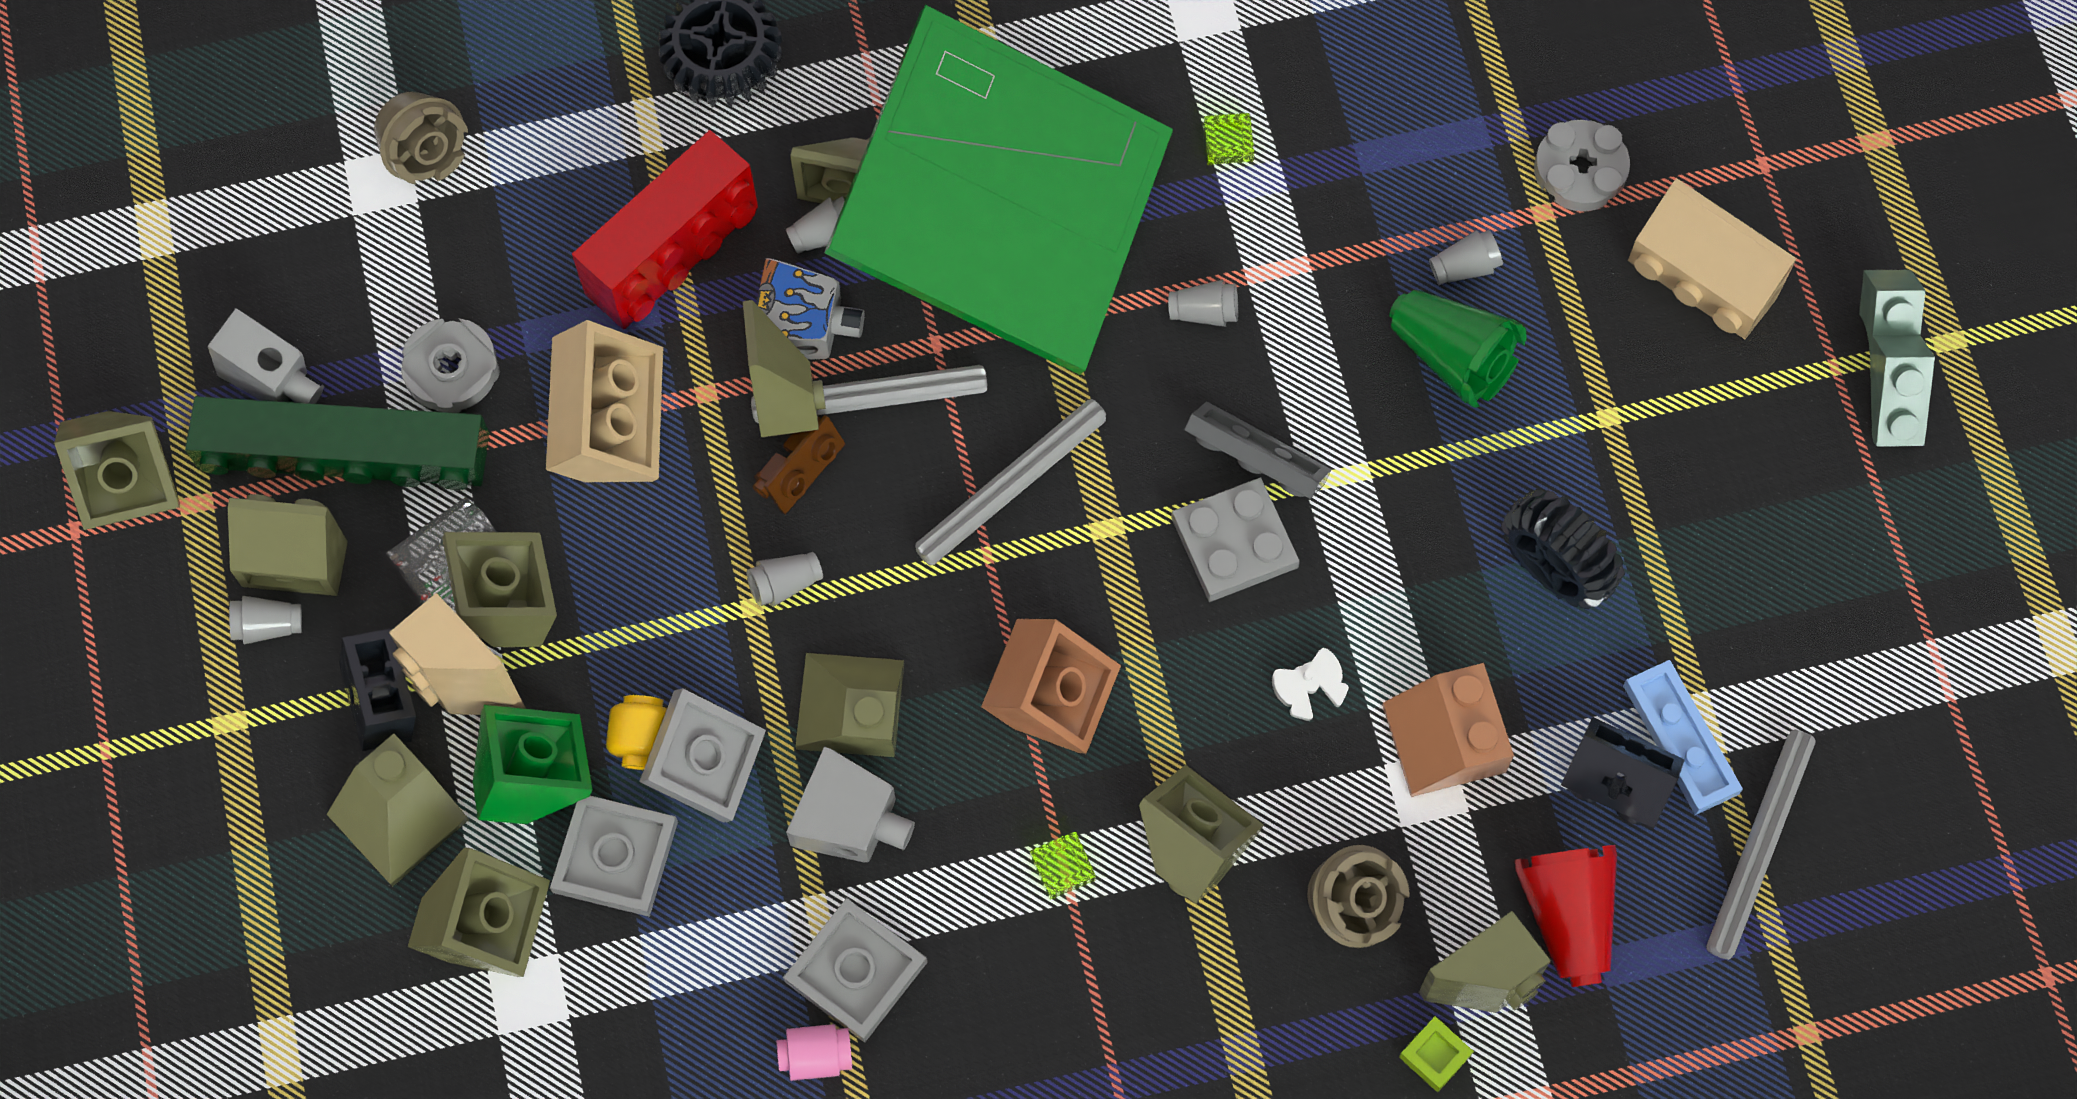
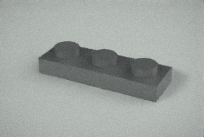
M1205 402L1191 414L1185 427V431L1196 436V441L1203 447L1213 451H1223L1238 459V464L1245 470L1256 474L1264 473L1280 482V487L1294 496H1306L1312 499L1325 485L1332 471L1331 468L1209 402Z

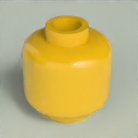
M627 695L624 696L623 703H619L611 708L606 748L612 755L622 758V767L644 770L667 710L666 707H663L662 699L650 696Z

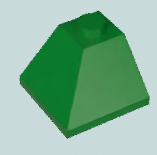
M493 705L483 706L473 774V789L478 820L528 824L590 797L592 784L580 714Z

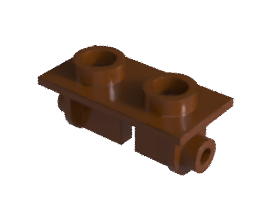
M824 415L822 418L818 417L819 430L793 433L782 445L787 452L791 453L788 458L775 453L763 469L755 475L757 481L753 484V489L765 499L771 496L783 514H786L796 501L805 494L808 487L825 467L834 460L837 453L845 445V442L827 415Z

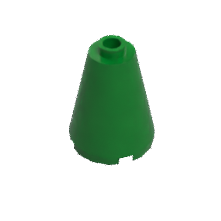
M1413 290L1409 294L1404 293L1400 295L1390 310L1392 330L1464 403L1474 408L1480 407L1477 402L1479 398L1489 402L1506 384L1520 360L1512 355L1518 342L1525 346L1527 339L1526 328L1514 319L1420 290Z

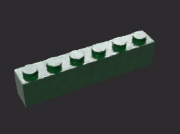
M195 396L185 450L197 468L215 475L227 474L228 470L247 471L253 476L272 478L276 476V473L295 474L298 478L308 481H320L324 476L342 477L344 480L355 484H368L372 479L390 480L393 484L402 487H416L422 482L437 483L441 487L450 490H464L467 488V485L482 486L490 433L482 415Z

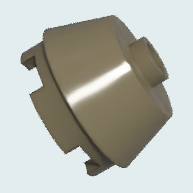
M404 92L385 103L376 117L374 134L385 168L393 176L403 179L410 184H416L415 180L422 181L432 177L437 181L443 180L460 165L465 156V153L461 151V147L464 141V132L468 133L467 126L457 107L445 99L419 92Z
M1354 845L1339 850L1315 870L1308 886V903L1313 916L1328 936L1342 945L1362 948L1386 940L1400 928L1401 923H1398L1403 911L1404 897L1409 898L1410 893L1406 876L1395 861L1374 847Z

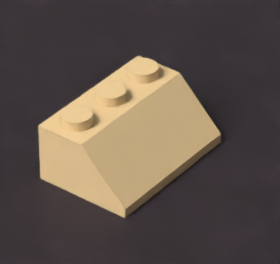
M1676 178L1637 237L1628 261L1634 264L1636 270L1645 278L1657 280L1671 289L1677 299L1685 305L1696 306L1708 314L1723 331L1736 333L1745 340L1776 301L1797 258Z
M589 320L552 337L546 455L547 471L582 482H653L659 479L662 346Z
M437 593L389 632L398 647L392 653L393 656L403 667L402 671L413 683L412 687L430 707L438 702L449 714L481 715L484 705L526 709L503 663Z

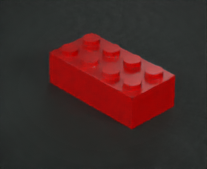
M711 130L706 132L572 253L585 295L623 330L633 321L639 322L652 311L657 299L667 290L672 291L678 288L685 281L692 267L701 259L706 260L712 257L719 250L723 239L735 228L741 229L752 220L758 204L750 164Z

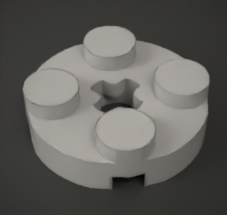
M1572 120L1552 125L1548 130V134L1539 145L1534 163L1535 178L1540 188L1544 190L1545 187L1548 193L1555 197V203L1563 208L1574 211H1593L1607 205L1608 200L1615 197L1624 188L1630 170L1629 153L1622 142L1620 131L1614 126L1602 125L1590 120ZM1577 157H1582L1590 161L1593 166H1590L1587 173L1583 174L1579 173L1578 166L1570 165V161L1576 160Z
M442 318L429 321L416 329L405 342L402 351L404 356L401 368L402 378L413 398L429 409L446 413H459L462 409L469 408L482 400L499 377L500 371L496 351L491 339L481 327L469 320L459 319L460 322H444ZM444 357H447L449 360H454L457 357L462 359L459 361V368L456 371L445 374L440 372L442 366L439 361Z

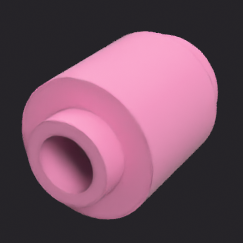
M835 1024L786 1029L785 1040H776L779 1071H789L790 1081L834 1077L840 1075L839 1071L852 1069L848 1028L836 1029Z

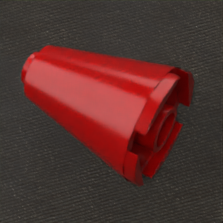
M1615 845L1602 846L1604 855L1602 857H1599L1598 849L1589 850V848L1532 856V867H1529L1528 859L1514 860L1515 871L1559 978L1570 977L1571 987L1602 983L1601 972L1611 971L1617 868Z

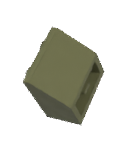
M250 494L246 499L229 498L230 571L242 587L338 596L348 541L328 507L311 499H298L295 501V504L276 502L271 497L259 494Z

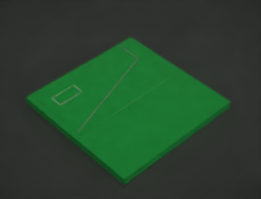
M925 5L919 14L824 253L1080 375L1086 371L1173 129Z

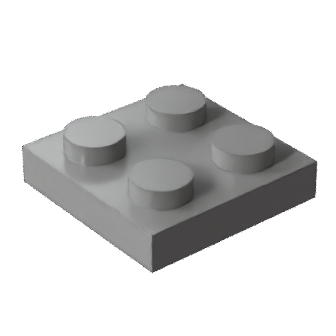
M1261 477L1172 511L1171 519L1209 602L1299 567L1300 561Z
M683 688L674 690L639 782L721 822L733 821L766 730Z
M594 796L578 801L552 879L551 891L555 894L650 917L678 824L677 818Z
M846 898L784 975L783 979L785 983L843 1027L848 1028L852 1034L865 1043L927 964V958Z

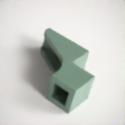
M1864 270L1859 315L1864 322L1869 341L1872 438L1876 446L1925 445L1935 356L1920 335L1926 290L1912 270Z

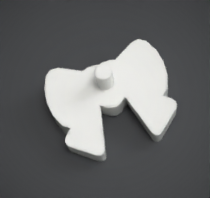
M1325 648L1319 650L1312 662L1299 666L1295 670H1275L1272 676V686L1277 698L1285 706L1291 707L1290 715L1292 717L1310 721L1313 718L1308 693H1315L1320 686L1336 707H1340L1349 688L1347 684L1341 683L1343 677L1339 661L1332 652Z

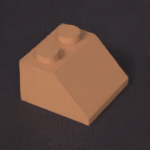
M1017 619L981 707L1015 730L1069 750L1086 754L1121 665L1056 619Z
M1484 663L1435 675L1382 704L1411 797L1507 772L1514 754Z

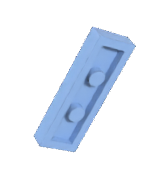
M1670 660L1625 681L1623 687L1656 746L1685 759L1677 783L1695 815L1741 793L1743 790L1742 786Z

